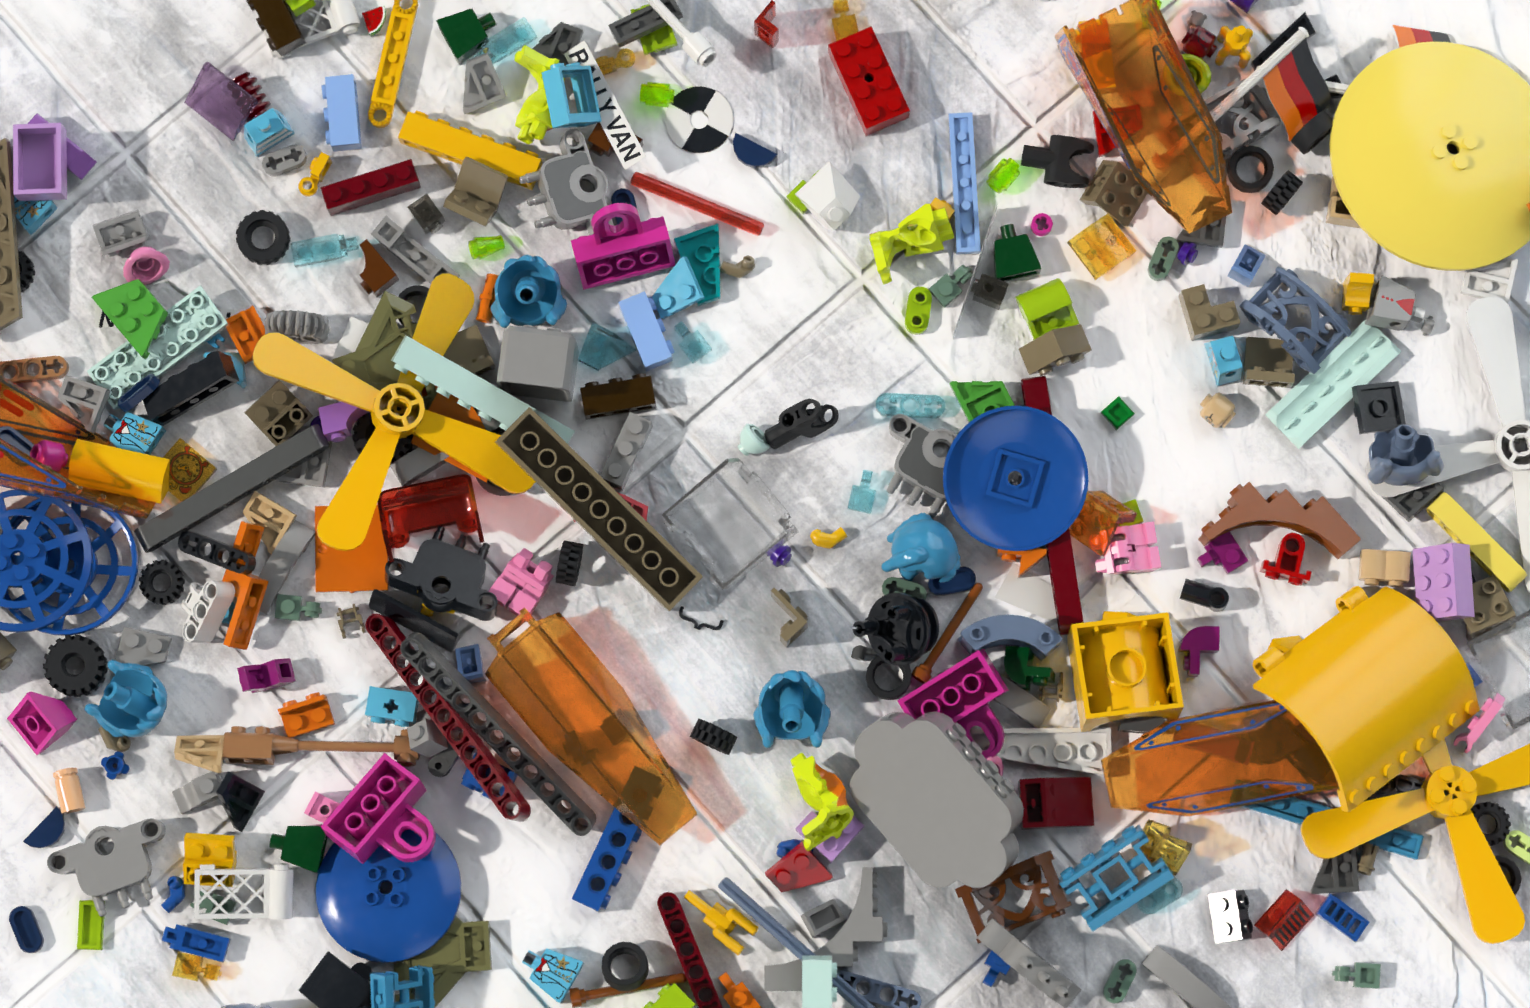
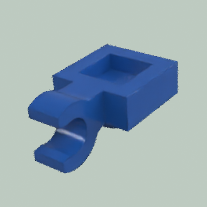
M992 950L984 962L990 969L982 983L991 987L999 972L1006 976L1011 967Z

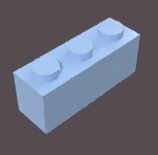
M354 75L325 77L326 85H322L323 99H327V107L324 108L325 122H329V130L325 131L327 145H331L334 152L362 149L357 86Z
M644 291L619 301L620 310L646 372L673 361L671 354L675 353L670 339L667 341L664 339L662 332L666 330L661 318L656 319L653 311L657 310L652 296L647 298Z

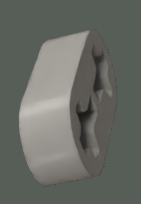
M290 145L267 154L263 158L262 167L269 176H279L303 166L307 160V155L300 145ZM293 151H296L298 154L302 153L296 162L294 159L286 160L292 157ZM273 159L275 162L283 161L276 165L277 169L273 170L271 167L267 168V166L270 165V161Z

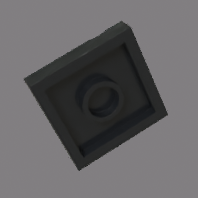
M1399 381L1352 387L1355 405L1353 410L1354 416L1357 417L1359 434L1391 431L1399 425L1406 424Z

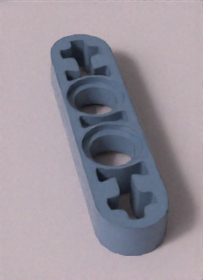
M837 970V974L844 975L843 979L850 982V977L856 978L852 985L855 990L859 981H866L870 984L869 993L862 995L867 1001L891 1008H907V1003L899 1001V1006L894 1005L898 998V990L903 991L902 997L908 998L910 994L914 995L917 1005H912L911 1008H920L921 997L913 990L844 970ZM885 987L892 989L894 993L893 999L889 1002H884L880 998V991Z

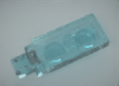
M523 17L485 40V43L481 45L482 51L473 57L475 58L488 52L492 63H498L521 49L524 45L537 39V35L527 19Z
M332 234L292 242L291 249L294 266L301 267L342 259V257L348 256L347 252L359 249L358 239L356 237L345 239L344 235Z

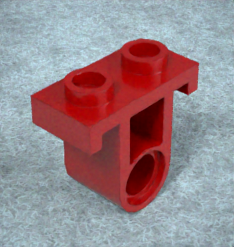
M1289 533L1284 536L1278 545L1274 565L1269 566V560H1264L1261 563L1259 572L1265 573V577L1269 579L1279 580V577L1289 579L1288 583L1302 586L1303 583L1307 584L1310 581L1312 571L1307 570L1304 574L1299 573L1305 550L1304 538L1297 533ZM1287 541H1294L1297 544L1296 552H1291L1286 548Z

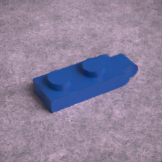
M176 924L175 929L165 926L161 941L171 943L169 947L171 949L224 963L231 939Z

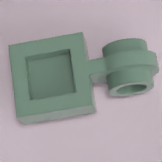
M964 264L961 265L953 273L955 279L952 280L946 273L929 288V291L945 308L962 293L963 290L957 284L959 282L965 284L973 276L971 273L972 269Z
M278 594L275 618L300 621L301 612H305V617L319 618V614H322V608H320V603L306 602V606H302V596Z
M1354 962V972H1350V967L1335 966L1332 976H1334V981L1349 982V977H1353V987L1379 989L1381 964Z

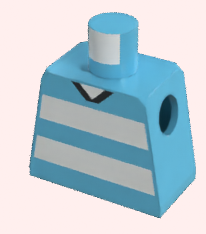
M274 108L269 109L244 125V138L256 157L295 134L284 115Z

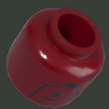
M1202 26L1190 27L1181 41L1184 44L1183 51L1185 53L1202 59L1206 56L1211 58L1218 47L1214 45L1216 36Z

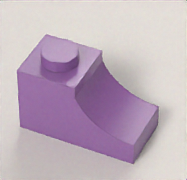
M344 402L318 408L323 434L329 442H341L346 437L352 436L351 430L355 422L361 416L369 413V411Z

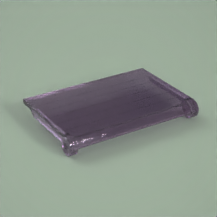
M206 62L184 103L234 141L237 134L243 128L252 108L257 106L258 100L210 62Z

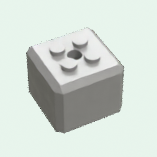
M510 325L503 332L497 374L499 388L510 395L571 402L579 355L577 342L573 335L561 332L560 329L556 328L543 330L537 329L538 327L532 325H523V327Z

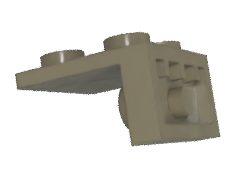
M465 157L455 188L445 199L443 207L483 226H487L497 213L508 176L476 160Z
M1103 160L1080 200L1086 205L1099 206L1120 224L1129 226L1149 190L1120 162Z
M477 325L458 332L443 356L477 376L496 368Z
M1246 338L1243 384L1291 388L1295 382V373H1292L1293 358L1281 346L1284 342L1282 339Z
M1495 575L1473 583L1475 617L1463 619L1467 626L1466 638L1469 644L1514 627L1516 614Z
M774 587L771 590V597L794 620V622L789 620L780 629V641L787 648L808 628V616L799 606L794 608L790 604L791 598L784 590L780 589L777 591Z

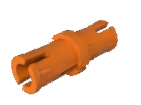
M490 273L486 275L484 290L479 296L481 302L476 320L479 322L491 323V305L495 301V282L498 275Z

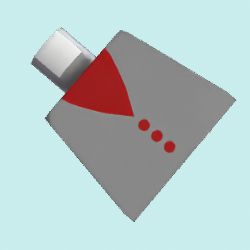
M1381 276L1373 285L1365 324L1400 331L1407 326L1410 320L1421 323L1425 310L1414 306L1416 296L1414 291L1385 276Z

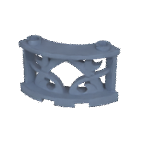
M1278 266L1275 269L1276 273L1249 301L1245 299L1239 307L1249 322L1255 324L1270 336L1275 333L1279 339H1282L1284 342L1281 346L1290 354L1299 367L1315 374L1321 368L1319 364L1346 336L1349 337L1352 334L1347 326L1349 322L1345 317L1337 314L1314 290L1298 279L1294 271L1291 269L1284 270ZM1281 283L1290 288L1287 292L1280 288L1278 292L1280 298H1276L1272 294ZM1267 298L1270 300V302L1260 306ZM1284 306H1308L1311 315V330L1306 327H1294L1288 331L1284 327L1288 319L1287 310ZM1275 308H1278L1282 315V318L1279 320L1272 317V314L1278 313ZM1325 324H1330L1335 333L1327 341H1324L1318 335L1319 333L1328 335L1329 331L1325 329ZM1303 333L1309 336V339L1304 336V341L1300 342L1296 335ZM1316 343H1318L1321 347L1312 356L1311 354L1316 346Z
M997 615L982 619L961 631V636L957 639L970 655L981 649L986 650L996 646L1011 645L1030 647L1034 656L1041 662L1062 641V637L1049 626L1035 619L1019 615Z

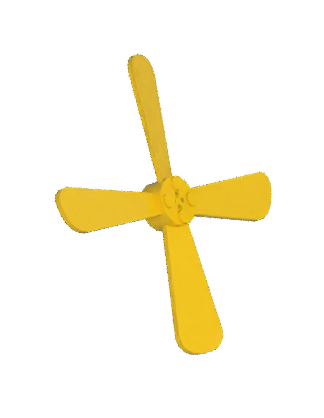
M449 273L436 276L431 282L412 339L444 356L473 308L475 299L471 287L462 279ZM268 333L262 336L254 349L253 363L262 373L371 412L372 423L376 429L318 522V537L322 543L331 548L350 551L359 547L365 540L398 440L406 438L411 434L419 437L474 472L484 476L509 493H525L535 483L495 443L501 435L425 410L424 401L420 395L425 385L415 380L417 375L411 371H408L407 374L401 372L397 383L389 384L379 391L283 334Z
M1444 738L1421 756L1430 773L1425 778L1421 789L1364 801L1349 813L1343 811L1341 807L1312 813L1303 820L1300 831L1307 849L1318 858L1330 859L1425 814L1430 813L1436 818L1443 819L1446 822L1472 929L1477 938L1489 944L1501 943L1519 935L1524 927V913L1471 808L1478 796L1530 785V744L1467 772L1461 767L1452 765Z

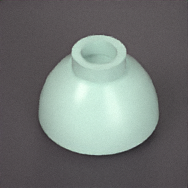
M746 424L740 433L738 449L744 455L748 456L750 453L760 454L770 448L764 433L753 424Z

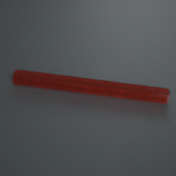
M635 172L632 176L631 184L633 186L751 234L760 236L764 229V224L760 221L639 172Z

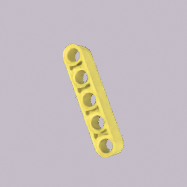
M1442 492L1426 508L1430 517L1456 543L1470 545V557L1489 576L1495 575L1506 592L1510 593L1527 577L1525 570L1450 495Z

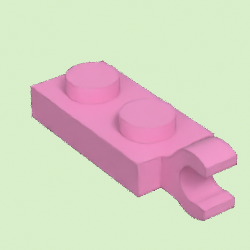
M1499 693L1493 699L1488 697L1481 707V710H1483L1479 717L1474 716L1467 725L1469 732L1458 734L1453 745L1456 746L1460 741H1465L1467 746L1464 752L1468 753L1472 749L1473 743L1477 741L1502 708L1505 697Z

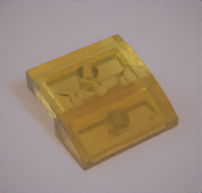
M1109 214L1101 217L1067 242L1095 280L1113 270L1116 265L1136 252V249Z
M1148 819L1143 827V831L1148 836L1149 841L1140 848L1151 863L1162 857L1172 870L1173 875L1176 876L1191 852L1192 843L1170 836L1171 827Z

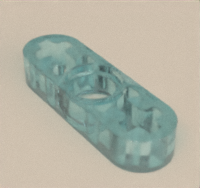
M883 393L876 400V410L882 416L893 417L897 414H903L912 418H939L944 413L945 402L937 395ZM884 399H889V403L897 404V399H901L899 406L901 412H896L897 406H890L889 410L886 411L884 406H880V403H884ZM912 399L917 403V409L914 412H907L904 409L903 404L906 400ZM921 400H925L924 405H931L932 401H937V405L941 406V408L937 409L936 413H933L931 408H924V413H920Z

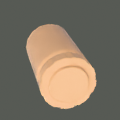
M65 768L53 773L56 779L55 786L61 814L85 809L77 768Z

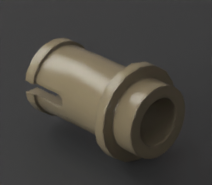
M1370 843L1363 844L1360 861L1357 863L1358 873L1371 876V873L1375 871L1373 866L1377 851L1379 850L1378 846L1374 845L1373 847V844Z

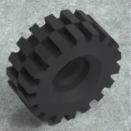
M371 412L360 417L357 420V424H354L353 427L354 434H352V439L359 454L376 429L372 423ZM413 434L398 440L390 465L412 451L411 441L414 437Z
M75 634V636L66 635L64 639H57V643L54 646L51 644L48 648L50 649L49 653H45L44 656L46 663H43V669L46 671L44 674L45 678L49 680V684L57 691L70 697L87 696L91 694L90 691H96L99 688L100 682H104L105 678L103 676L104 673H107L106 663L108 662L107 658L104 657V651L97 643L87 637ZM74 656L80 657L84 662L83 671L77 675H71L66 670L68 659Z

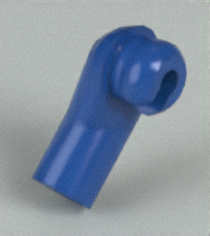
M792 839L780 842L777 846V856L783 858L802 841Z
M172 876L168 879L167 885L170 889V896L161 904L168 913L185 898L184 881L177 876Z

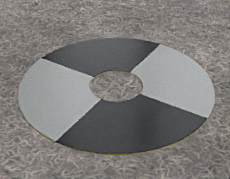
M701 86L691 87L681 91L671 100L665 114V126L669 137L677 146L689 152L705 153L718 148L729 137L733 126V113L728 101L716 90ZM703 111L707 114L708 124L704 128L696 129L690 124V116L693 112Z

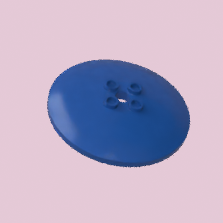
M1027 406L999 407L971 420L953 440L946 455L943 468L945 498L952 515L959 525L969 535L985 545L1007 551L1035 549L1061 536L1078 517L1088 490L1087 461L1075 435L1056 417L1042 410ZM1012 471H1018L1022 476V480L1018 485H1012L1008 481V475Z
M408 829L401 834V839L411 846H418L422 842V837L413 830ZM436 832L435 844L430 853L415 862L401 861L379 845L365 863L362 864L336 843L332 844L320 865V873L317 876L316 901L325 928L340 946L350 953L369 961L393 963L421 955L433 947L445 935L453 923L459 908L461 875L450 847ZM385 881H390L393 885L392 891L389 894H382L380 891V886Z

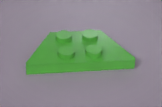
M139 279L93 295L92 299L140 356L146 360L150 354L147 350L152 340L157 339L160 326L168 315L166 309Z
M952 381L949 383L968 422L989 410L1005 406H1015L1003 381Z

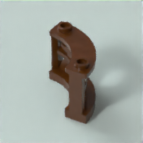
M1051 850L1010 866L985 887L973 888L963 885L955 889L958 898L962 897L977 937L985 928L981 915L988 910L993 913L989 915L987 923L994 919L1004 927L1005 918L1019 921L1004 927L1008 931L1051 915L1053 919L1066 914L1064 909L1072 906V903L1067 901L1063 888L1059 884L1060 881L1051 860H1054ZM1041 869L1043 871L1047 883H1042ZM1024 874L1028 875L1029 880L1027 882L1033 881V885H1023L1020 881L1021 876ZM1009 878L1016 887L1023 890H1032L1029 902L1022 913L1012 912L997 905L1005 896V880ZM997 887L1000 890V894L995 900L991 901L989 898L995 895L990 893V889ZM1041 888H1050L1056 904L1052 906L1044 904V899L1050 896L1046 893L1040 894ZM972 893L984 906L982 909L978 910ZM1036 905L1043 911L1030 917Z

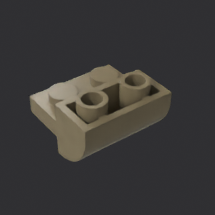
M280 380L244 412L275 446L288 440L313 417L308 409Z

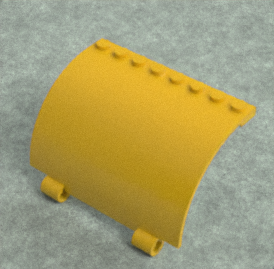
M1353 586L1336 599V607L1339 610L1337 615L1284 654L1279 649L1271 647L1253 661L1255 672L1262 677L1253 684V689L1266 694L1280 703L1313 736L1327 757L1339 785L1337 793L1341 809L1348 813L1480 711L1469 669L1449 635L1416 602L1386 586L1370 598H1368L1366 592L1361 587Z

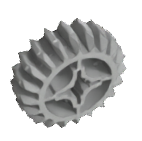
M281 310L270 312L266 315L264 329L265 335L268 333H280L299 344L312 345L323 343L328 339L330 326L328 318L321 314L299 310Z

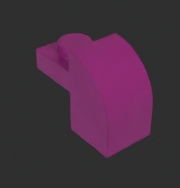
M1220 626L1196 627L1190 630L1181 640L1178 652L1188 653V656L1183 658V670H1187V677H1197L1200 674V653H1217L1219 651Z
M290 658L274 659L260 665H247L237 668L243 692L251 691L252 693H257L296 682Z

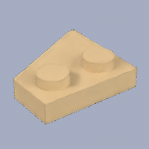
M257 491L253 492L243 510L249 522L265 527L261 539L270 554L273 553L297 517L295 513Z
M224 735L177 736L174 749L175 759L221 773Z

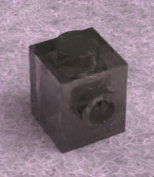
M425 194L407 207L425 235L429 232L433 234L443 227L444 217L428 194Z
M982 273L980 280L975 278L970 292L974 293V301L999 310L1009 283Z

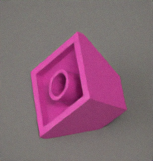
M31 691L24 696L7 718L36 755L42 753L63 736L77 720L62 700Z

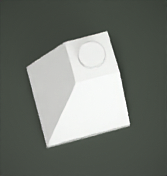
M829 161L795 194L823 227L835 231L851 215L860 198V195Z

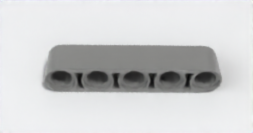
M480 417L487 431L497 433L502 429L499 427L501 422L494 418L489 422ZM418 447L399 460H396L390 467L402 487H406L447 463L444 459L449 456L443 452L433 455Z

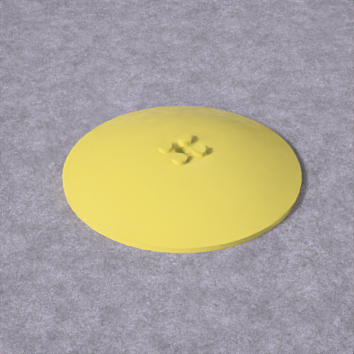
M1422 42L1406 45L1382 55L1355 77L1339 101L1334 114L1329 143L1330 162L1335 184L1343 203L1353 219L1371 239L1401 259L1422 267L1443 271H1464L1489 266L1514 254L1530 240V211L1526 205L1530 202V85L1517 72L1497 58L1469 46L1450 42ZM1447 144L1456 146L1458 150L1456 155L1448 152Z

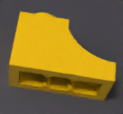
M1349 273L1343 282L1342 311H1348L1350 315H1361L1362 312L1367 311L1374 284V274Z

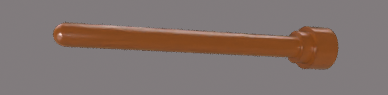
M981 583L974 584L923 664L920 663L918 667L914 668L912 671L914 679L922 684L930 681L933 665L983 589Z
M677 973L646 979L641 986L631 991H618L611 986L587 991L579 989V987L571 988L569 992L572 1008L582 1007V1004L587 1003V1000L661 987L667 983L669 985L683 983L687 978L684 973Z

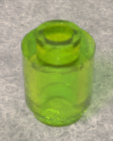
M647 82V84H641L640 102L645 103L647 106L668 108L669 103L674 102L675 90L670 89V84Z
M1002 158L988 175L987 185L999 194L1003 190L1006 191L1021 174L1019 164L1011 158H1008V160Z

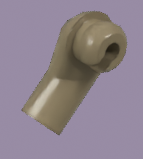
M747 255L737 264L723 261L720 272L742 278L753 271L755 260L752 256Z
M102 726L98 728L108 749L125 752L130 748L131 741L128 737H113Z

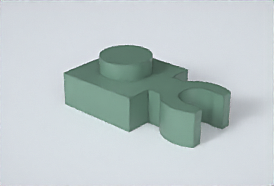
M200 891V896L202 897L204 893ZM215 893L212 896L218 903L225 898ZM208 897L199 904V910L207 909L205 913H210L216 907ZM228 899L222 907L228 913H233L237 902ZM218 909L215 913L223 912L220 909ZM213 919L225 925H228L230 919Z

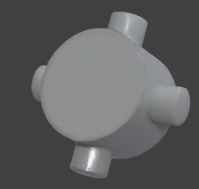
M1193 10L1187 24L1194 28L1202 26L1204 20L1207 19V15Z
M1433 316L1424 319L1421 328L1423 336L1431 334L1435 323Z

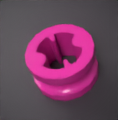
M1045 213L1035 215L1031 223L1032 232L1040 237L1048 235L1053 226L1051 217ZM1041 219L1046 221L1045 225L1048 228L1045 230L1043 227V230L1037 229L1038 224L1035 222L1037 220L1041 222Z

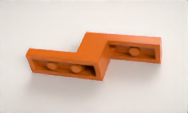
M241 521L233 547L251 553L256 557L265 527ZM238 559L236 563H240L245 566L246 562H244L241 559ZM226 569L222 581L231 582L234 585V597L238 599L223 644L228 647L247 650L269 581L251 573L248 575L240 574Z

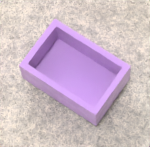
M61 123L13 125V195L19 201L67 199L66 129Z
M1447 543L1412 549L1416 603L1437 622L1475 617L1470 545Z

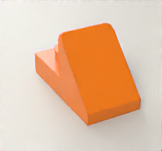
M1035 548L1025 551L997 549L996 556L1001 557V560L1006 562H1016V559H1020L1019 578L1045 558L1047 549Z

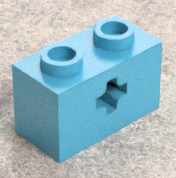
M370 686L365 715L371 718L370 722L385 724V720L395 721V726L409 727V723L416 724L419 701L412 692ZM392 702H394L398 710H393L392 714H390L386 707L391 706Z

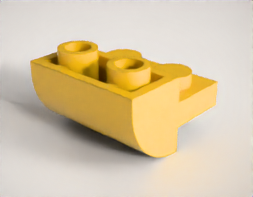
M200 833L185 834L184 884L194 885L195 869H200V864H215V869H236L237 850H235V836ZM200 875V885L213 886L217 882L211 875ZM215 875V876H217V877L220 879L223 875ZM228 875L222 882L227 887H233L235 875Z

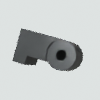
M448 741V748L438 753L437 756L432 757L428 763L429 772L439 778L447 776L459 758Z

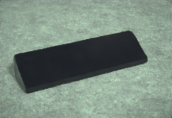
M377 589L373 590L369 602L370 609L393 619L394 622L414 633L423 634L429 641L449 652L455 649L461 638L457 632Z

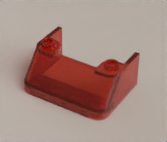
M467 474L392 488L380 493L377 503L389 562L394 561L392 548L404 547L410 540L409 534L435 529L438 526L444 527L457 524L458 530L464 533H472L477 530L480 543L485 542L472 479Z

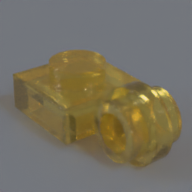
M832 0L835 14L840 13V17L832 18L836 41L859 32L855 14L845 16V12L849 11L848 1Z
M622 49L618 52L615 59L614 56L609 58L608 56H601L595 60L604 76L617 72L618 68L633 66L636 58L632 50ZM624 56L630 57L628 61L622 60Z
M178 952L172 976L198 982L199 974L202 972L204 973L203 978L217 981L218 976L221 977L222 972L220 971L221 966L206 963L205 968L201 967L203 957Z

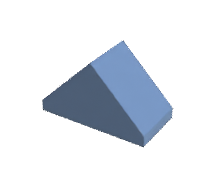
M1245 244L1227 276L1249 287L1266 255Z
M479 644L455 649L458 671L470 684L486 681Z

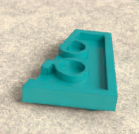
M719 223L674 238L680 258L683 256L688 258L704 295V299L697 302V305L701 306L720 299Z

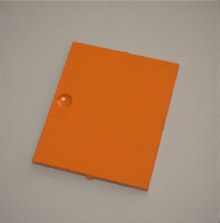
M387 504L376 505L365 540L359 547L350 551L337 550L321 542L317 534V526L328 506H315L316 593H354L355 591H373L374 589L388 591V584L385 582V566L388 562Z

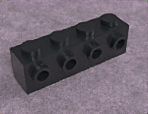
M220 351L211 352L203 360L190 364L186 370L170 376L166 382L158 385L151 394L143 399L149 420L164 426L237 383L239 378L231 356Z

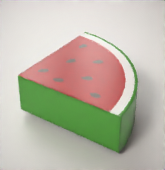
M385 6L362 13L370 37L377 34L385 22Z

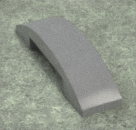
M387 216L383 218L371 233L384 247L430 284L440 274L449 273L458 278L460 277L457 272L442 260L440 261Z
M296 520L286 531L259 575L260 578L269 581L259 610L266 615L275 603L278 592L302 552L306 551L315 536L314 530Z
M1000 675L1009 691L994 701L1012 711L1033 727L1040 728L1051 708Z
M1158 945L1141 963L1194 1008H1231L1205 983Z

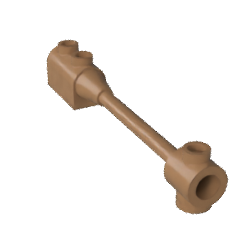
M233 726L231 727V732H225L222 755L226 764L274 765L275 755L298 751L394 752V760H397V763L403 767L415 766L416 760L420 759L419 753L410 750L407 729L401 730V735H395L394 743L299 741L298 739L270 733V728L256 727L255 733H246L245 727Z

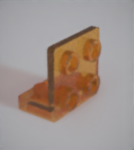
M1103 490L1087 491L1083 507L1069 529L1070 535L1098 555L1105 556L1118 524L1134 522L1137 513Z

